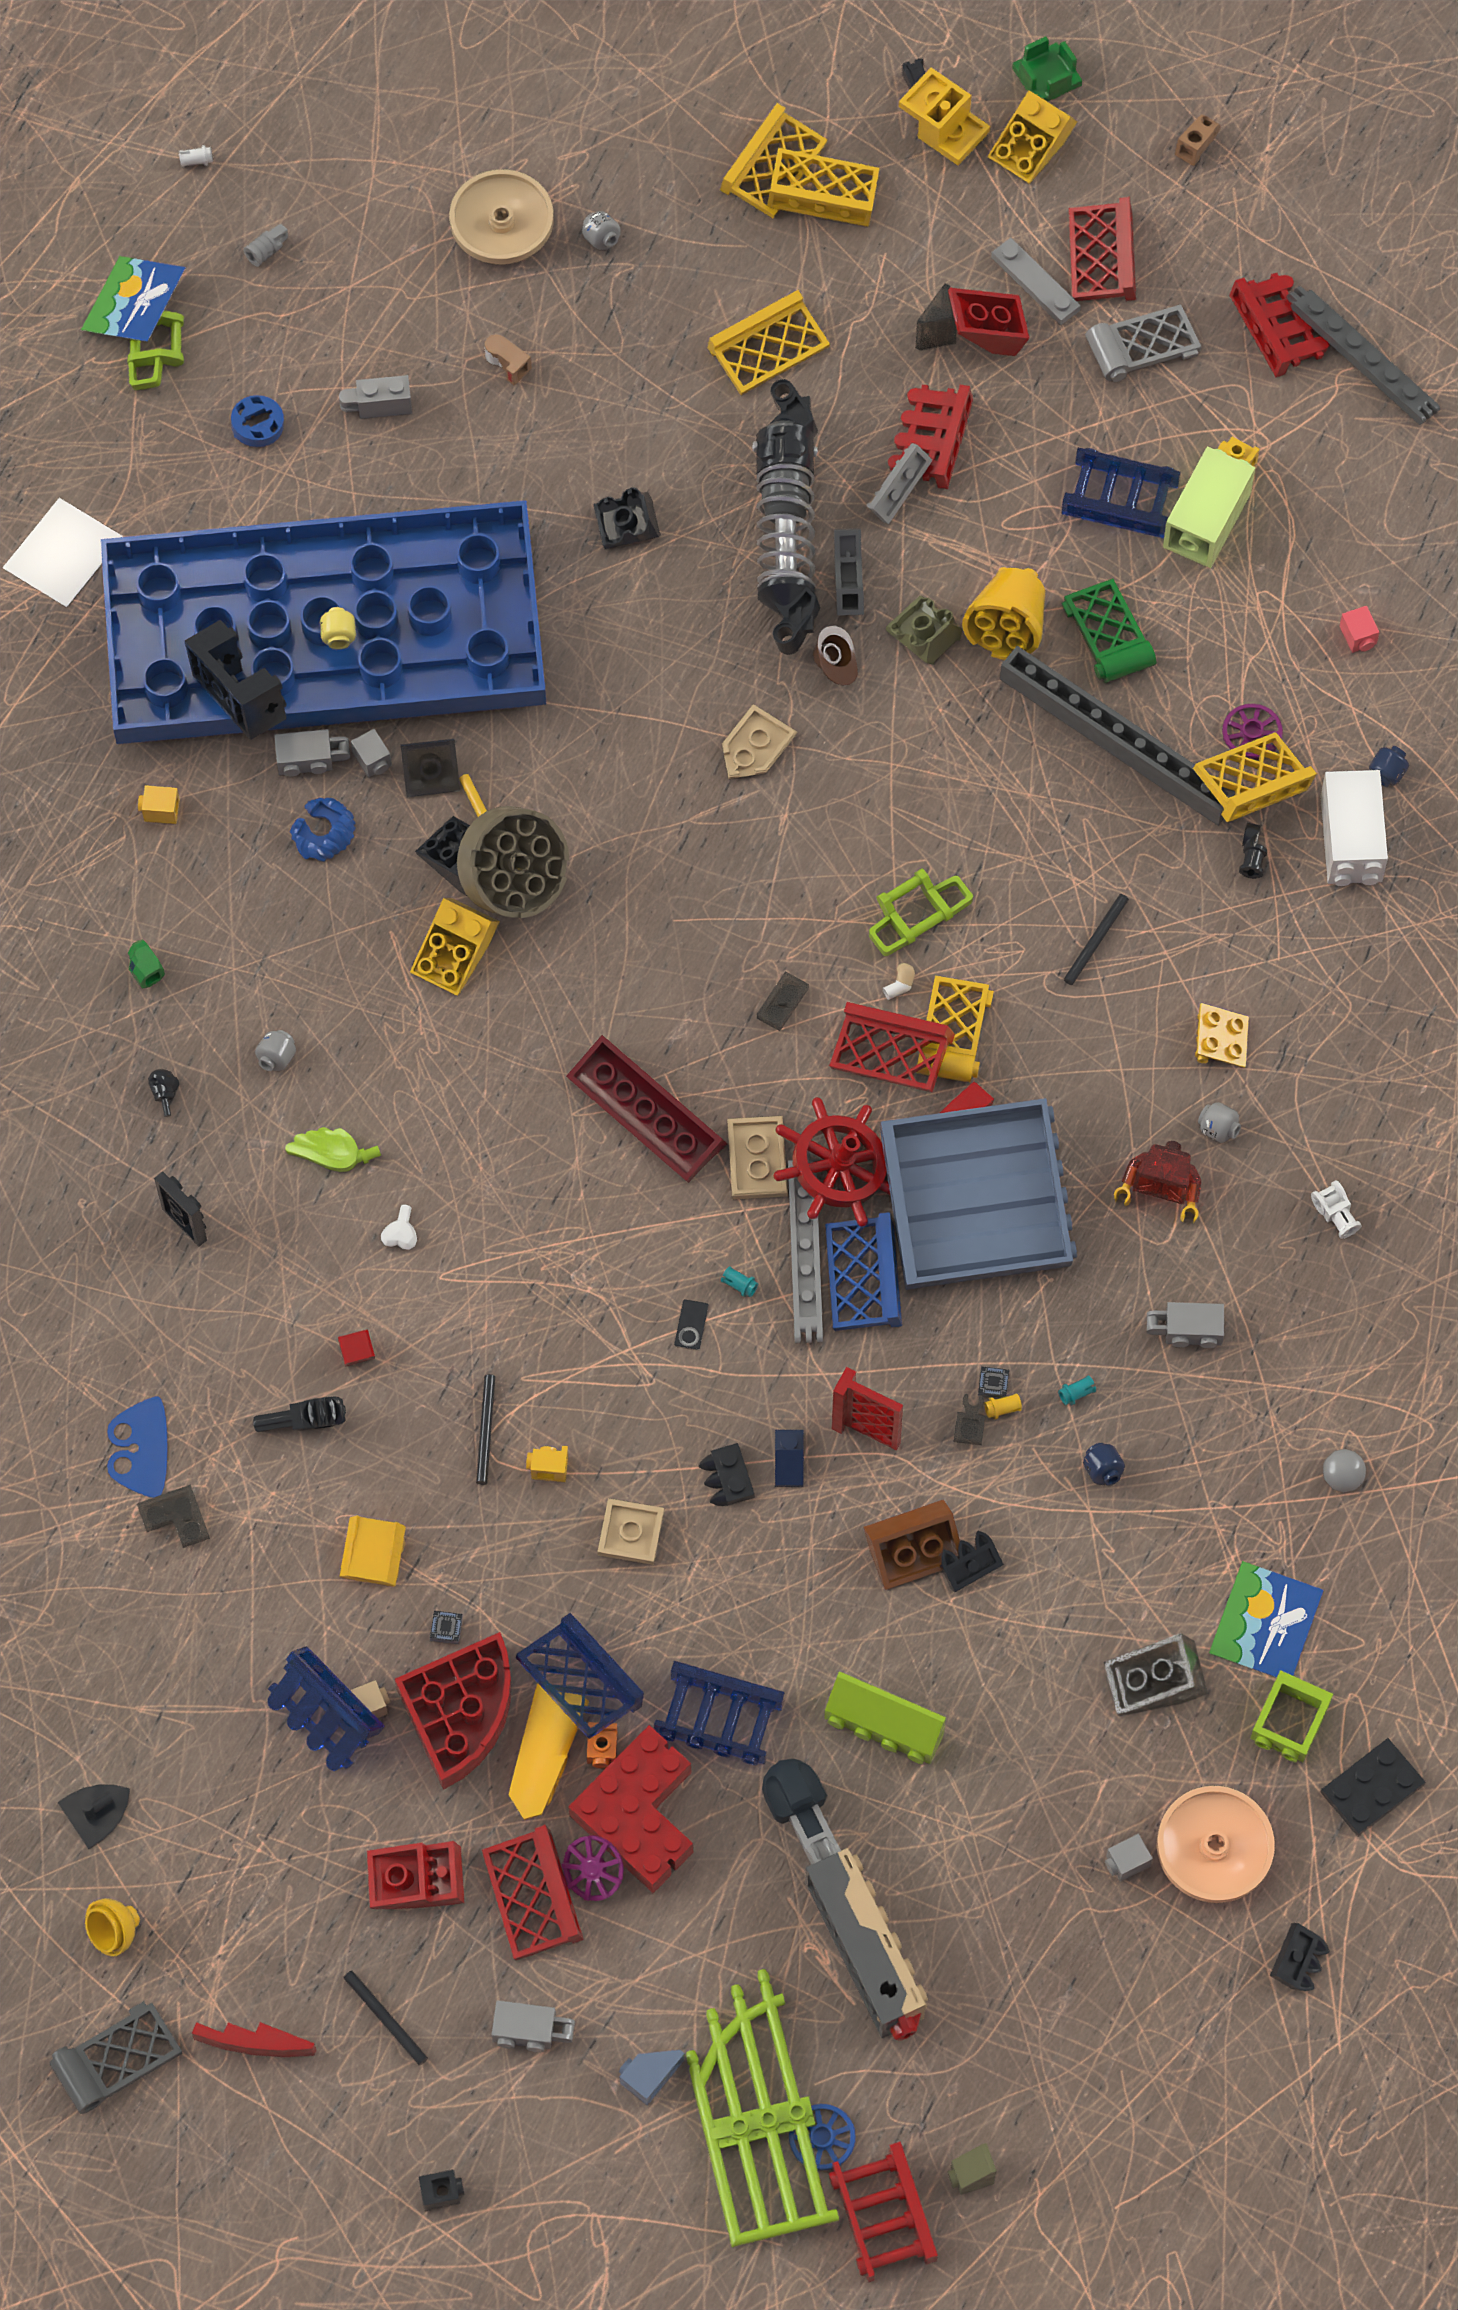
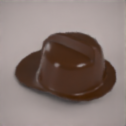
M827 626L821 630L813 649V658L816 665L835 684L842 686L852 684L858 676V667L851 637L844 629L837 626Z

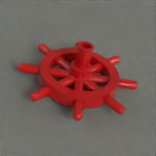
M816 1097L812 1100V1106L817 1120L809 1124L802 1134L782 1124L776 1127V1133L793 1142L795 1147L792 1158L793 1167L777 1170L773 1177L776 1181L797 1178L803 1189L814 1198L807 1212L810 1219L818 1217L824 1204L840 1208L851 1207L857 1224L864 1227L868 1224V1219L862 1203L869 1200L878 1189L890 1195L888 1181L884 1180L887 1171L882 1142L876 1133L865 1125L872 1113V1108L869 1105L862 1106L856 1119L839 1115L828 1116L822 1099ZM835 1132L848 1134L843 1138L841 1144L838 1143ZM823 1134L829 1149L812 1141V1139ZM860 1142L867 1149L864 1151L856 1152L860 1147ZM807 1151L824 1160L808 1163ZM872 1160L873 1173L858 1166L857 1163ZM828 1172L823 1183L815 1177L814 1173ZM851 1174L868 1184L856 1190ZM837 1178L841 1179L845 1191L832 1189Z

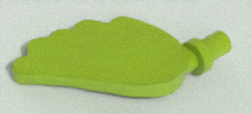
M322 1127L317 1131L310 1130L306 1134H297L294 1137V1142L288 1143L285 1147L286 1153L289 1155L307 1159L329 1170L338 1172L350 1171L357 1163L363 1161L364 1164L369 1163L368 1160L381 1156L378 1145L366 1150L364 1148L358 1149L352 1136L341 1128L332 1131Z

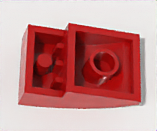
M455 1841L425 1845L421 1842L367 1851L371 1909L425 1908L464 1903L461 1846Z

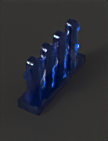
M308 1646L291 1651L286 1658L288 1663L284 1666L287 1673L278 1684L276 1682L272 1683L268 1688L271 1692L268 1697V1705L275 1711L286 1707L291 1712L287 1718V1724L291 1730L296 1731L305 1727L310 1732L306 1740L309 1749L316 1751L325 1747L330 1754L326 1758V1765L330 1770L336 1771L343 1767L348 1769L353 1764L350 1758L357 1748L360 1747L362 1749L366 1747L369 1743L367 1739L378 1735L385 1726ZM301 1686L306 1693L299 1703L296 1704L291 1698ZM321 1706L326 1713L316 1725L311 1720V1717ZM340 1726L345 1731V1734L335 1744L330 1738Z

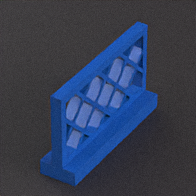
M890 1212L879 1213V1217L868 1218V1224L864 1227L859 1226L856 1220L825 1224L834 1331L890 1324L891 1328L902 1326L895 1228ZM875 1226L876 1235L869 1243L859 1236V1233L865 1227ZM845 1230L850 1236L840 1246L833 1241V1231ZM854 1239L865 1245L856 1257L845 1250ZM869 1250L878 1255V1261L871 1269L860 1261ZM842 1253L852 1260L843 1272L835 1267V1261ZM857 1264L867 1271L858 1283L847 1276ZM871 1276L880 1281V1287L873 1295L863 1288V1285ZM844 1279L854 1286L845 1298L837 1293V1287ZM858 1291L869 1297L860 1310L850 1303V1300ZM875 1302L882 1307L883 1317L870 1318L865 1312ZM846 1305L856 1312L850 1321L839 1322V1313Z

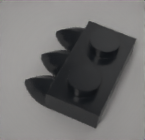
M738 1443L711 1450V1454L702 1459L698 1465L703 1470L716 1471L704 1482L705 1486L715 1489L722 1488L712 1496L710 1503L717 1506H729L755 1498Z
M978 1530L975 1536V1546L960 1540L958 1556L944 1549L940 1568L951 1590L957 1592L1004 1564L992 1539L986 1533Z
M1291 1923L1270 1976L1291 1989L1301 1991L1313 1990L1315 1988L1314 1984L1305 1972L1318 1973L1322 1971L1321 1965L1313 1953L1316 1955L1328 1954L1329 1948L1326 1942L1303 1925Z

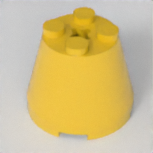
M1001 567L993 579L969 605L963 617L962 628L964 634L973 645L979 644L986 650L992 651L991 657L1005 660L1016 646H1019L1029 654L1038 649L1043 633L1045 588L1038 579L1037 572L1030 568L1022 570Z

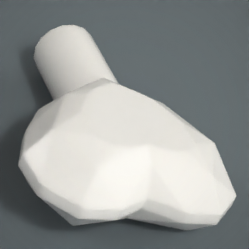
M401 1205L398 1220L390 1223L381 1233V1241L385 1246L392 1247L398 1245L406 1250L415 1247L417 1236L414 1227L409 1223L412 1209L410 1206Z

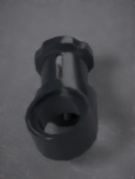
M1248 822L1242 842L1243 853L1245 854L1244 863L1240 866L1239 873L1244 877L1256 879L1263 876L1262 863L1268 851L1263 845L1257 844L1260 825Z

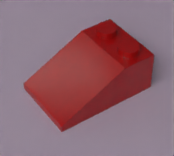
M949 288L950 302L957 332L960 336L992 354L1016 356L1030 339L1019 295Z

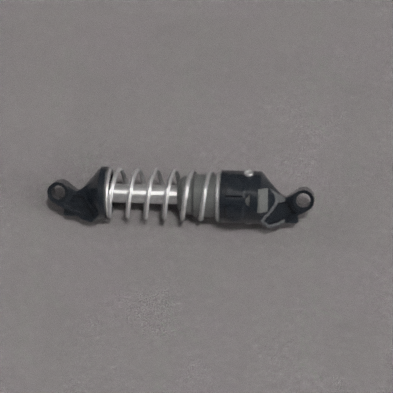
M780 379L774 382L770 389L773 401L780 413L770 424L760 429L756 434V441L753 442L752 447L753 452H756L757 482L759 483L757 491L762 494V500L757 503V509L765 514L757 522V527L763 532L769 533L757 540L759 547L769 551L757 559V563L760 566L768 569V571L763 572L757 577V581L759 582L758 600L783 618L773 629V638L781 653L791 655L800 649L807 633H814V619L821 608L815 594V584L811 580L815 573V566L811 562L815 555V548L811 544V540L815 536V530L810 524L814 519V510L810 506L814 501V492L810 486L814 482V457L817 456V447L814 446L813 439L818 433V429L811 412L810 396L801 397L789 380ZM788 394V396L780 398L782 395ZM808 510L809 518L807 521H805L804 518ZM770 520L775 524V529L763 527L762 522ZM797 523H802V525L796 527ZM806 526L809 529V537L807 539L796 535L797 531L802 530ZM775 537V548L762 544L763 540ZM796 539L803 543L796 545ZM807 545L810 549V554L806 558L798 554L796 550ZM776 556V566L764 564L763 559ZM797 558L802 559L803 561L797 563ZM807 563L810 567V573L806 576L797 572V568ZM786 636H792L789 640L782 641Z

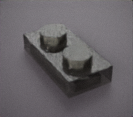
M785 971L758 1011L757 1019L781 1031L809 989V984Z

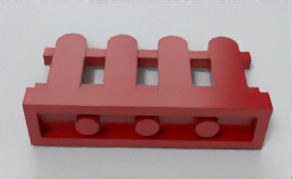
M1276 272L1271 274L1270 279L1258 283L1254 280H1250L1247 283L1245 278L1237 279L1229 296L1276 378L1286 374L1289 364L1296 367L1300 365L1301 360L1314 356L1316 360L1323 358V353L1327 351L1329 343L1322 336L1314 338L1312 332L1315 330L1292 310V303L1287 299L1288 292L1294 284L1291 276H1279ZM1276 295H1280L1282 300L1269 304L1265 300ZM1291 315L1294 319L1292 321L1279 324L1277 321V319ZM1303 336L1306 340L1293 345L1289 342L1290 339Z
M922 384L921 388H912L907 393L909 403L916 406L915 411L906 410L901 414L902 424L909 428L908 433H898L894 438V442L899 450L904 451L913 443L918 445L926 454H929L928 456L932 459V462L922 475L923 481L929 482L930 478H935L938 488L948 489L972 407L973 396L970 386L960 385L958 393H955V390L952 388H948L947 392L929 390L928 385ZM924 407L942 410L941 414L923 412ZM917 429L935 431L934 437L916 434ZM902 452V455H892L888 459V466L891 471L896 466V461L901 460L905 454L904 452Z

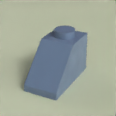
M681 2050L638 2054L634 2060L629 2058L619 2070L621 2074L619 2077L620 2084L648 2106L685 2061V2053Z

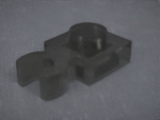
M968 1394L963 1396L962 1407L966 1413L957 1412L953 1442L982 1446L986 1415H979L978 1413L983 1409V1396H979L978 1404L975 1406L968 1403Z

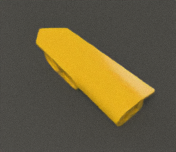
M544 1683L536 1685L508 1794L524 1820L542 1815L545 1807L550 1804L568 1761L567 1754L589 1704V1701L581 1695Z

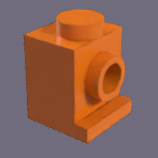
M588 1722L587 1764H592L595 1768H607L617 1758V1723ZM597 1742H607L604 1748H600L596 1744Z

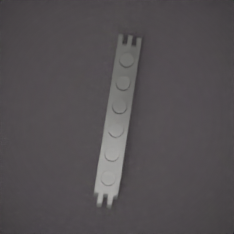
M807 1151L808 1163L816 1162V1159H810V1152ZM788 1160V1168L793 1167V1160ZM797 1178L789 1179L794 1338L795 1343H800V1332H806V1343H812L811 1332H817V1342H823L818 1217L816 1219L808 1217L807 1212L814 1198L803 1189Z

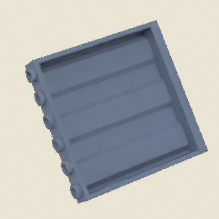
M1046 1098L881 1121L880 1133L905 1290L1070 1267L1072 1265L1073 1258H1077L1075 1241H1070L1068 1231L1072 1230V1220L1070 1214H1065L1064 1204L1068 1203L1066 1187H1061L1060 1177L1063 1176V1165L1061 1160L1056 1159L1055 1150L1059 1149L1057 1133H1052L1051 1123L1055 1121L1052 1106L1047 1105Z

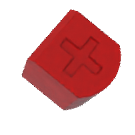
M368 1329L338 1337L345 1367L375 1359Z

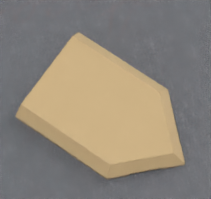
M753 704L722 743L728 778L732 779L767 773L796 736L797 731Z

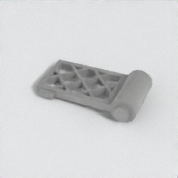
M1181 305L1112 325L1100 323L1091 327L1085 334L1105 379L1113 382L1123 380L1127 373L1181 356L1183 360L1198 356V351L1201 350L1198 338ZM1176 314L1181 321L1179 327L1165 322L1167 317ZM1145 323L1159 326L1155 334L1141 328ZM1161 328L1176 333L1172 341L1158 336ZM1126 329L1135 334L1132 340L1129 341L1122 338L1118 331ZM1138 335L1152 340L1148 348L1134 343ZM1181 335L1188 338L1192 345L1184 347L1175 342L1178 336ZM1155 342L1169 347L1167 352L1161 354L1151 349ZM1133 349L1145 354L1143 359L1133 362L1129 352Z

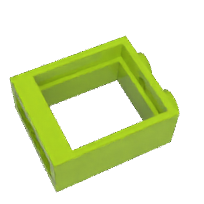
M1280 1670L1254 1726L1250 1739L1254 1740V1743L1262 1749L1270 1750L1272 1748L1281 1752L1282 1757L1289 1761L1297 1762L1298 1760L1304 1763L1329 1708L1333 1693ZM1279 1691L1318 1708V1712L1303 1745L1263 1728Z

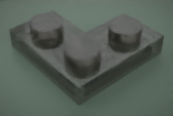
M191 1485L137 1503L146 1532L174 1523L183 1548L210 1539Z

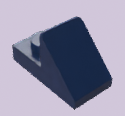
M775 1430V1487H803L804 1430Z

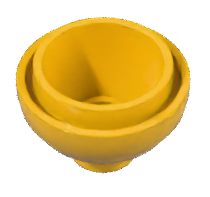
M109 1898L92 1902L87 1908L85 1917L86 1932L92 1944L105 1955L112 1957L122 1954L130 1947L135 1936V1928L139 1925L137 1911L132 1906H125L121 1902Z

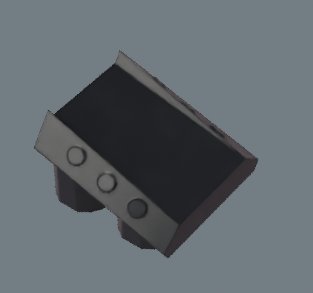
M631 487L622 493L621 498L614 499L608 496L593 504L604 549L660 537L661 533L653 507L654 502L648 491L641 493L637 488Z

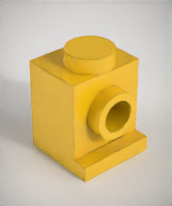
M1233 436L1228 442L1223 440L1218 447L1228 456L1238 460H1245L1251 466H1255L1258 462L1260 449L1256 446L1252 448Z
M542 1446L540 1449L533 1448V1453L528 1452L526 1469L531 1470L532 1479L566 1482L569 1456L568 1446H562V1451H557L554 1447Z

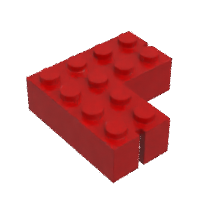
M648 1725L568 1806L569 1816L589 1835L602 1837L613 1844L621 1856L623 1866L653 1894L671 1876V1868L676 1871L694 1853L693 1843L657 1810L666 1798L692 1773L691 1763L673 1746L668 1750V1741ZM608 1847L606 1851L617 1859L613 1851Z

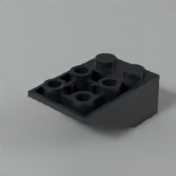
M452 816L415 852L459 892L466 895L458 876L457 857L461 840L470 825Z

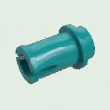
M731 1266L722 1275L724 1277L721 1278V1282L741 1292L743 1297H752L757 1290L758 1282L755 1281L753 1276L749 1278L734 1270Z
M1088 1375L1070 1385H1062V1389L1058 1390V1393L1064 1405H1074L1076 1400L1095 1393L1097 1390L1096 1386H1091L1095 1383Z

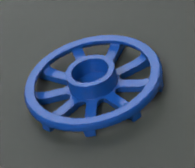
M812 2105L811 2108L812 2111L815 2110L817 2125L815 2127H807V2129L810 2130L809 2137L812 2149H817L815 2160L818 2171L832 2169V2163L820 2164L823 2150H827L833 2162L838 2161L841 2166L850 2157L855 2146L856 2134L854 2125L844 2111L833 2105ZM820 2109L834 2111L827 2124L822 2123ZM837 2116L843 2117L847 2126L832 2130L831 2127ZM795 2131L789 2132L790 2148L795 2158L804 2165L802 2154L798 2152L794 2141L798 2140L797 2134H794ZM850 2131V2144L835 2139L836 2135ZM836 2145L847 2149V2151L838 2159L831 2147Z

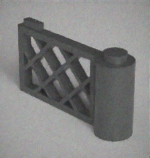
M144 2001L129 2010L130 2016L75 2048L68 2049L67 2046L62 2047L52 2054L53 2059L50 2062V2066L80 2114H85L95 2109L108 2097L182 2054L181 2048L153 2003L146 2005ZM150 2013L156 2022L154 2031L149 2032L137 2029L139 2019ZM134 2023L133 2028L127 2027L130 2024ZM158 2027L160 2028L163 2035L157 2034ZM118 2031L131 2033L128 2048L111 2044L113 2035ZM135 2034L152 2038L148 2052L132 2049ZM106 2038H108V2042H107V2043L101 2042V2041L105 2040ZM155 2039L168 2041L173 2049L164 2056L152 2053ZM93 2046L106 2048L102 2063L89 2060L84 2051ZM110 2049L126 2053L122 2067L106 2064ZM130 2054L146 2057L145 2065L142 2069L136 2071L126 2068ZM150 2059H155V2061L149 2064ZM94 2067L100 2068L99 2074ZM104 2069L120 2072L118 2083L107 2089L102 2081ZM124 2074H129V2075H130V2076L126 2077L125 2079H123V2078H124Z

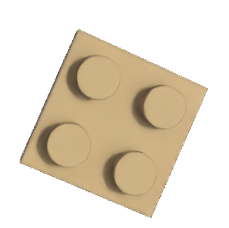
M608 1499L598 1547V1556L654 1565L664 1508Z

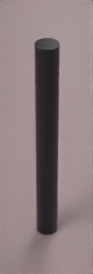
M1119 894L1064 977V981L1067 984H1074L1128 902L1127 896Z
M491 1374L484 1375L476 1483L479 1485H486L488 1482L496 1377Z
M352 1970L343 1977L344 1980L419 2066L422 2065L428 2057Z

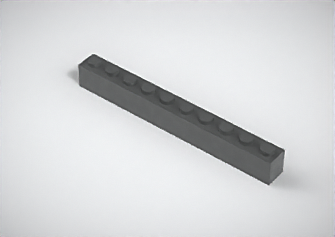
M1016 646L1001 664V681L1219 826L1224 820L1221 815L1224 810L1223 806L1193 770L1194 763L1019 646ZM1222 787L1221 790L1228 798L1235 795V791Z

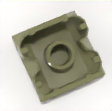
M920 595L886 626V631L925 663L934 665L935 660L957 640L960 641L963 628L955 622L953 613L950 610H939L933 600Z

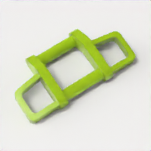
M164 310L156 326L171 327V350L159 348L141 351V340L130 339V354L127 356V364L129 365V383L134 390L160 386L163 364L174 367L184 364V355L181 353V327L184 325V316L182 314ZM154 365L153 377L137 380L136 367Z
M921 868L914 873V877L890 892H883L876 897L885 917L869 929V938L883 956H889L906 945L909 946L916 941V937L943 920L945 922L949 921L958 912L972 904L973 894L959 876H953L933 886L928 874ZM920 886L925 897L937 912L909 929L896 912L893 902ZM951 886H956L965 899L950 908L939 893ZM888 924H891L901 939L890 946H885L876 934Z

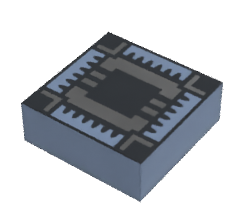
M981 1366L978 1396L998 1399L1006 1397L1009 1370Z
M434 1611L430 1641L459 1644L463 1615Z

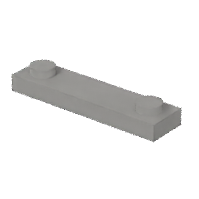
M1009 238L992 251L991 258L1060 326L1080 311L1081 305L1012 238Z

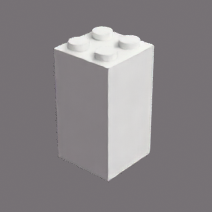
M1380 770L1325 772L1320 797L1328 884L1347 886L1351 883L1374 885L1382 882L1388 856Z

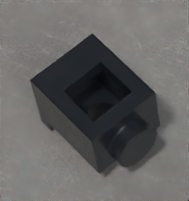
M454 2169L418 2176L425 2212L435 2208L460 2204L459 2196L464 2195L461 2177L455 2178ZM442 2187L448 2189L447 2195L439 2196L437 2194V2191Z

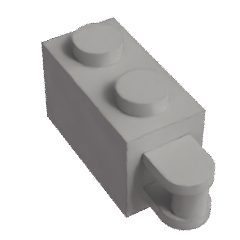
M408 375L356 380V388L344 389L339 393L340 408L345 412L359 411L360 419L412 414Z
M328 729L274 734L279 775L293 777L300 773L309 772L322 774L333 770L332 762L344 761L350 758L349 739L347 737L330 738ZM331 748H339V750L331 751Z
M1168 1302L1166 1311L1153 1310L1147 1312V1333L1166 1335V1344H1172L1174 1347H1187L1191 1344L1200 1345L1203 1348H1215L1217 1345H1222L1224 1338V1304ZM1158 1320L1166 1321V1325H1158Z
M497 2000L492 2028V2041L497 2042V2046L502 2048H515V2045L527 2046L526 2049L529 2051L544 2052V2049H551L552 2041L572 2042L575 2020L556 2017V2010L553 2007ZM554 2026H562V2033H554Z

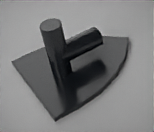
M98 1784L84 1787L58 1802L88 1849L105 1839L119 1824L128 1806L130 1788L113 1784Z

